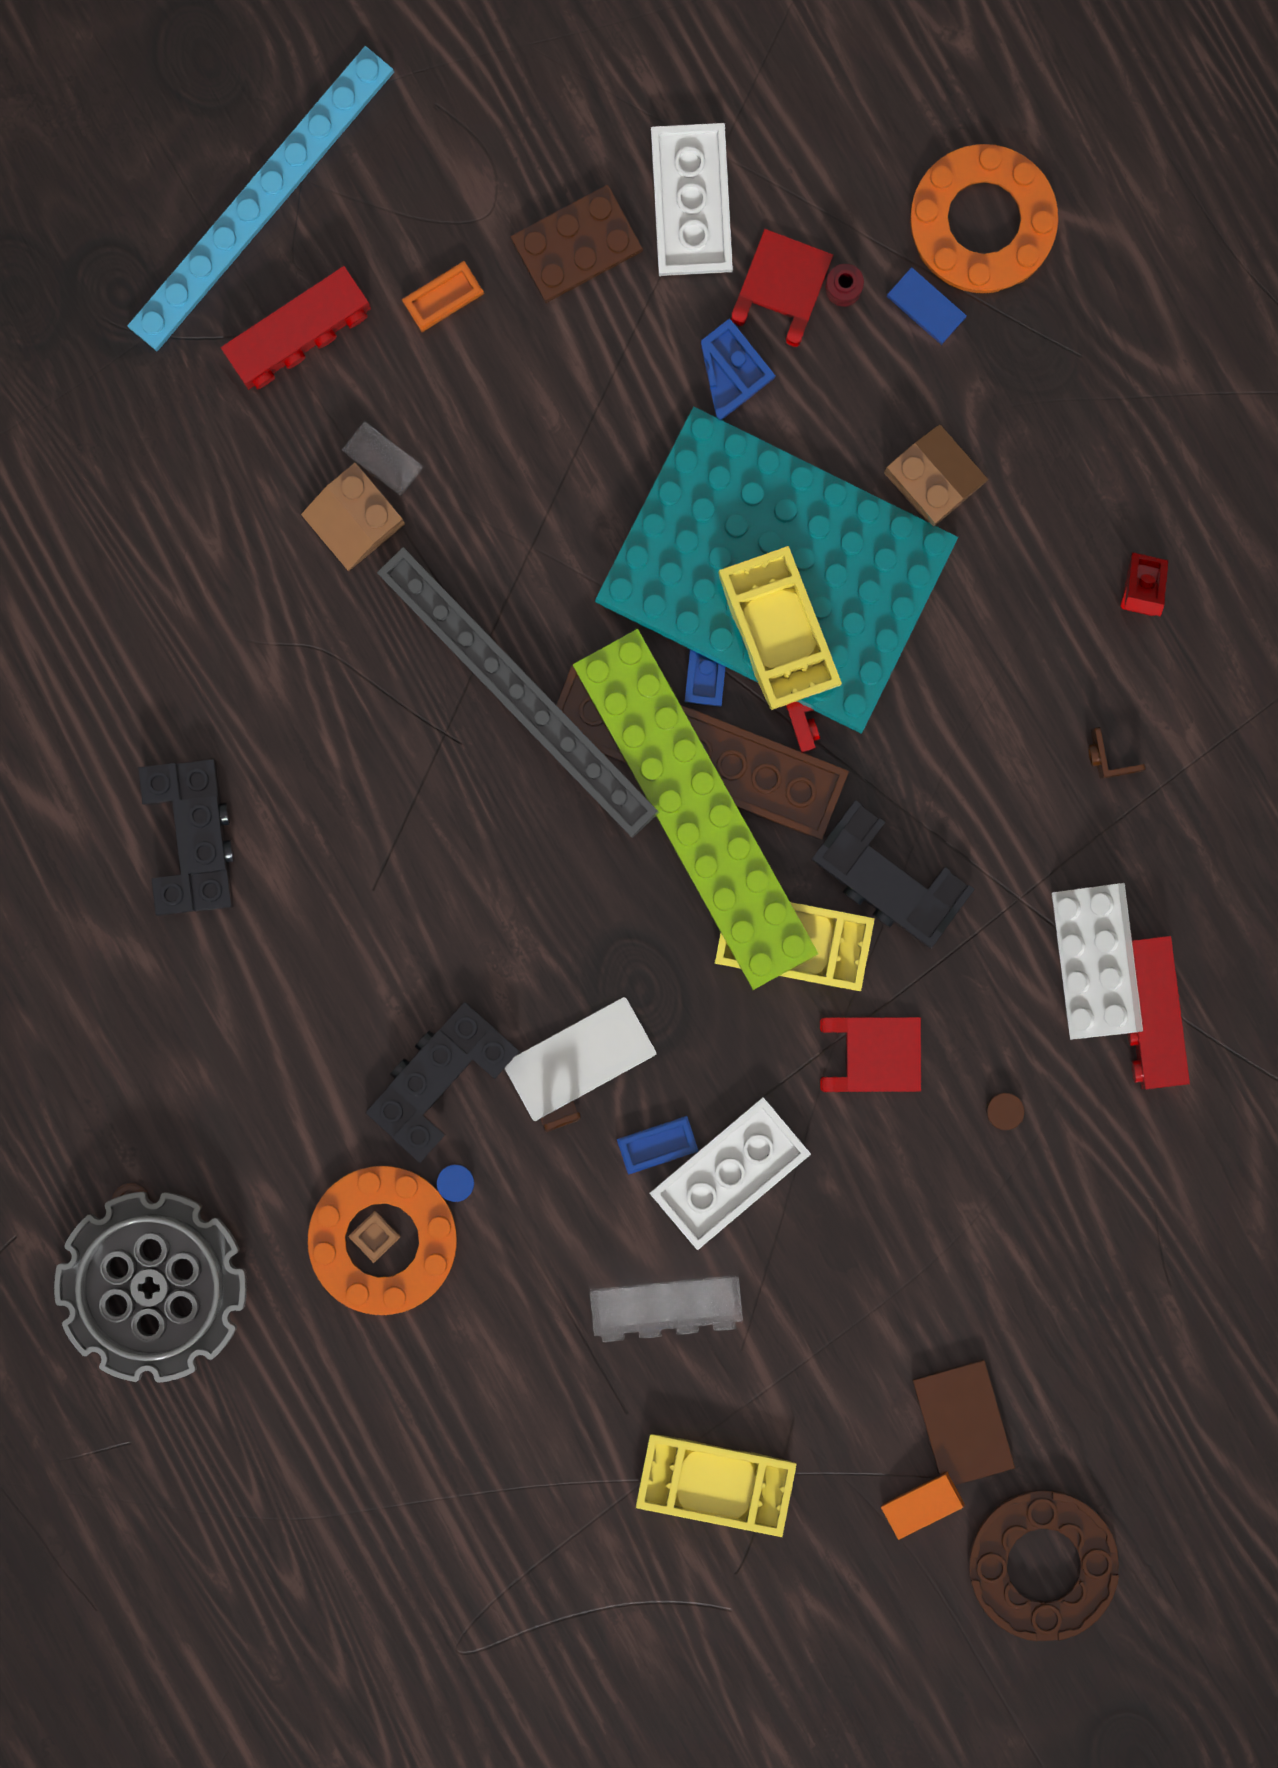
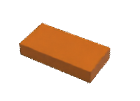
M465 261L403 298L402 302L420 331L424 332L482 296L484 291Z
M948 1472L884 1503L881 1509L896 1537L900 1540L962 1509L965 1503Z

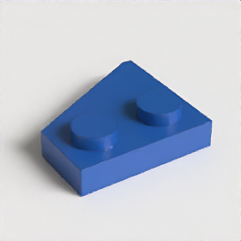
M730 318L701 340L715 414L719 420H723L775 379L776 375Z

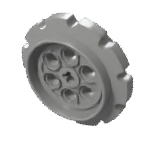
M144 1191L114 1198L105 1203L106 1215L103 1219L97 1218L94 1214L87 1215L76 1226L65 1243V1249L70 1251L72 1258L69 1263L57 1265L54 1282L56 1305L66 1306L70 1311L68 1319L62 1322L63 1329L71 1343L82 1356H87L92 1352L98 1353L101 1356L99 1368L112 1376L137 1382L141 1379L144 1371H150L154 1375V1380L158 1383L182 1378L197 1370L196 1357L198 1355H203L209 1360L214 1359L225 1348L237 1330V1325L230 1320V1313L234 1310L241 1311L244 1309L247 1296L246 1270L244 1268H236L231 1261L233 1255L239 1252V1246L229 1229L219 1218H213L209 1222L203 1221L200 1216L202 1205L185 1196L164 1192L160 1195L157 1203L149 1201L148 1195ZM154 1239L161 1245L162 1251L158 1259H149L143 1253V1245L146 1240ZM114 1257H121L127 1261L128 1272L124 1277H117L111 1272L110 1263ZM187 1259L192 1263L193 1274L189 1279H182L175 1273L174 1268L177 1260ZM150 1277H153L154 1284L160 1285V1290L155 1291L152 1297L149 1296L147 1289H142V1284L149 1281ZM114 1294L123 1296L127 1302V1309L122 1315L113 1313L109 1308V1300ZM178 1296H184L191 1301L192 1311L189 1316H180L175 1312L173 1303ZM151 1314L157 1318L159 1329L156 1334H147L142 1330L140 1322L143 1315Z

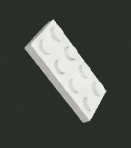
M725 123L651 127L659 276L732 272Z
M1125 883L1052 892L1070 1040L1142 1032L1143 1025Z
M762 1097L653 1189L650 1195L692 1245L699 1250L809 1157L811 1153Z

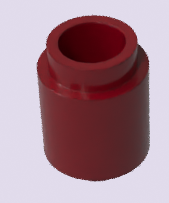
M851 264L835 266L828 274L825 285L828 299L833 304L841 307L854 304L860 298L863 290V275L857 267ZM838 280H849L852 285L849 288H843L839 285Z

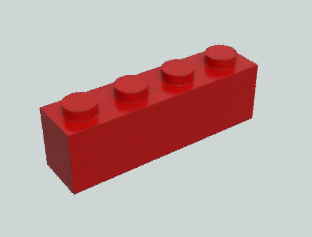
M343 266L220 348L247 389L249 390L254 386L256 389H261L275 379L273 373L286 366L287 369H291L301 363L306 358L304 353L317 345L320 349L337 338L335 332L348 325L349 328H353L363 322L368 317L366 312L371 307L345 266Z
M1171 936L1132 941L1143 1025L1142 1032L1127 1033L1129 1045L1136 1046L1137 1060L1132 1061L1134 1082H1140L1141 1089L1144 1090L1190 1084Z

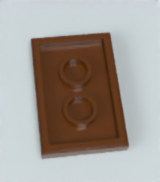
M984 1359L912 1379L939 1476L948 1472L954 1485L1015 1469Z

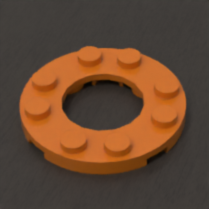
M990 144L971 145L957 149L933 164L923 176L916 189L910 211L911 235L924 264L945 283L973 293L999 292L1028 279L1047 258L1053 246L1058 227L1056 198L1049 181L1042 171L1024 155L1006 147ZM986 182L999 185L1012 195L1018 205L1021 221L1017 235L1008 246L998 252L981 254L969 251L957 242L950 231L948 213L950 204L958 192L972 184Z
M394 1166L367 1167L354 1171L338 1180L325 1192L316 1205L308 1230L310 1261L323 1287L345 1306L372 1315L402 1313L415 1308L429 1299L447 1278L452 1268L457 1248V1232L454 1217L449 1205L440 1195L439 1191L420 1175ZM389 1204L401 1208L412 1218L418 1230L419 1246L415 1259L405 1270L394 1276L376 1277L364 1273L352 1262L347 1252L346 1233L349 1224L359 1211L370 1205Z

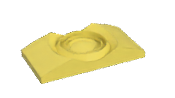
M789 546L718 571L731 615L743 638L754 675L771 710L841 686L842 682Z
M790 902L819 954L780 976L861 991L875 918ZM720 933L715 964L741 969Z
M650 1434L636 1508L782 1537L797 1463L753 1452L713 1446L693 1440Z

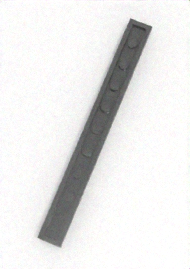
M404 547L377 572L632 838L659 813Z

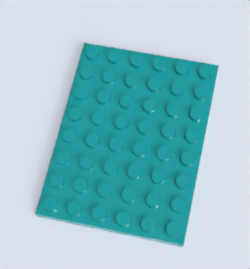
M693 406L595 602L758 682L754 675L743 638L731 615L718 571L789 546L842 682L841 686L797 702L862 734L958 537L937 526L933 527L931 523Z

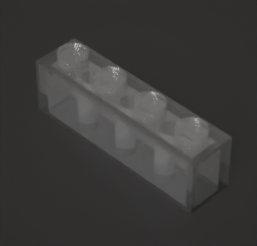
M738 1275L590 1289L594 1336H602V1342L625 1340L624 1333L639 1332L640 1338L662 1336L661 1330L676 1328L677 1335L693 1334L699 1332L698 1326L713 1325L714 1331L736 1329L735 1322H743Z

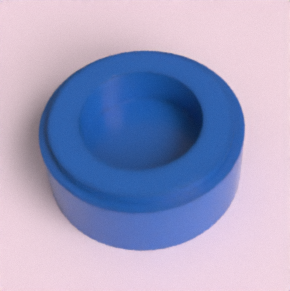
M458 1164L450 1165L440 1172L437 1178V1189L440 1195L448 1201H463L474 1189V1177L465 1166Z

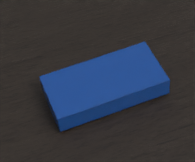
M912 267L887 294V298L941 345L967 317Z
M687 1116L616 1139L628 1175L699 1151Z

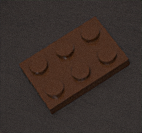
M608 184L510 236L545 303L643 252V248Z

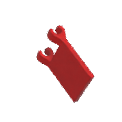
M764 229L731 315L732 322L737 326H743L752 303L792 317L793 321L785 341L790 346L798 347L833 254Z
M921 1017L820 1019L821 1032H846V1077H822L820 1079L821 1091L921 1092Z

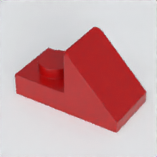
M1132 552L1121 601V608L1123 610L1150 616H1161L1165 604L1169 560Z
M797 701L787 704L786 707L801 753L816 749L814 741L820 739L814 718L807 720L805 716L806 713L814 710Z

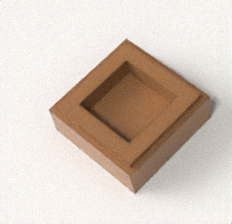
M375 1210L348 1237L374 1263L401 1236Z

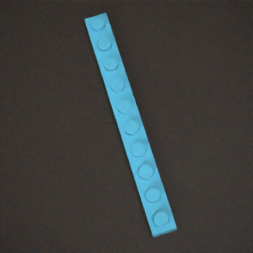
M364 46L127 325L128 328L155 351H158L394 73L393 68L368 47Z

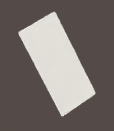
M623 997L517 1055L504 1069L533 1121H537L656 1055V1051L628 1000Z

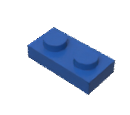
M690 649L684 703L721 707L725 666Z

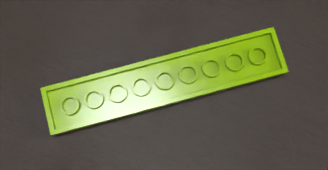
M639 630L632 631L574 663L573 667L646 799L659 811L656 815L752 990L818 955L819 953Z

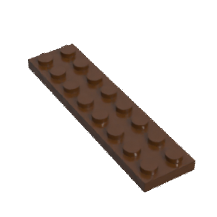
M572 664L556 706L605 756L627 764ZM680 705L737 808L822 841L849 773L848 770Z

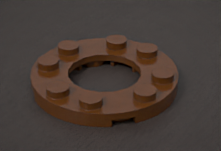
M1050 1490L1029 1491L1007 1499L995 1507L983 1520L971 1545L969 1556L970 1580L981 1607L1002 1629L1026 1640L1036 1642L1060 1641L1085 1631L1106 1611L1113 1599L1118 1584V1551L1108 1526L1087 1504L1061 1492ZM1038 1529L1055 1530L1068 1537L1076 1547L1080 1559L1079 1576L1071 1591L1060 1599L1049 1602L1029 1600L1018 1593L1010 1582L1007 1570L1009 1552L1015 1542L1026 1533Z

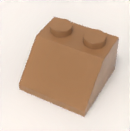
M940 424L910 446L887 466L884 472L924 520L931 523L933 527L988 481V478Z
M356 463L352 464L328 484L301 514L348 572L405 525L402 517Z

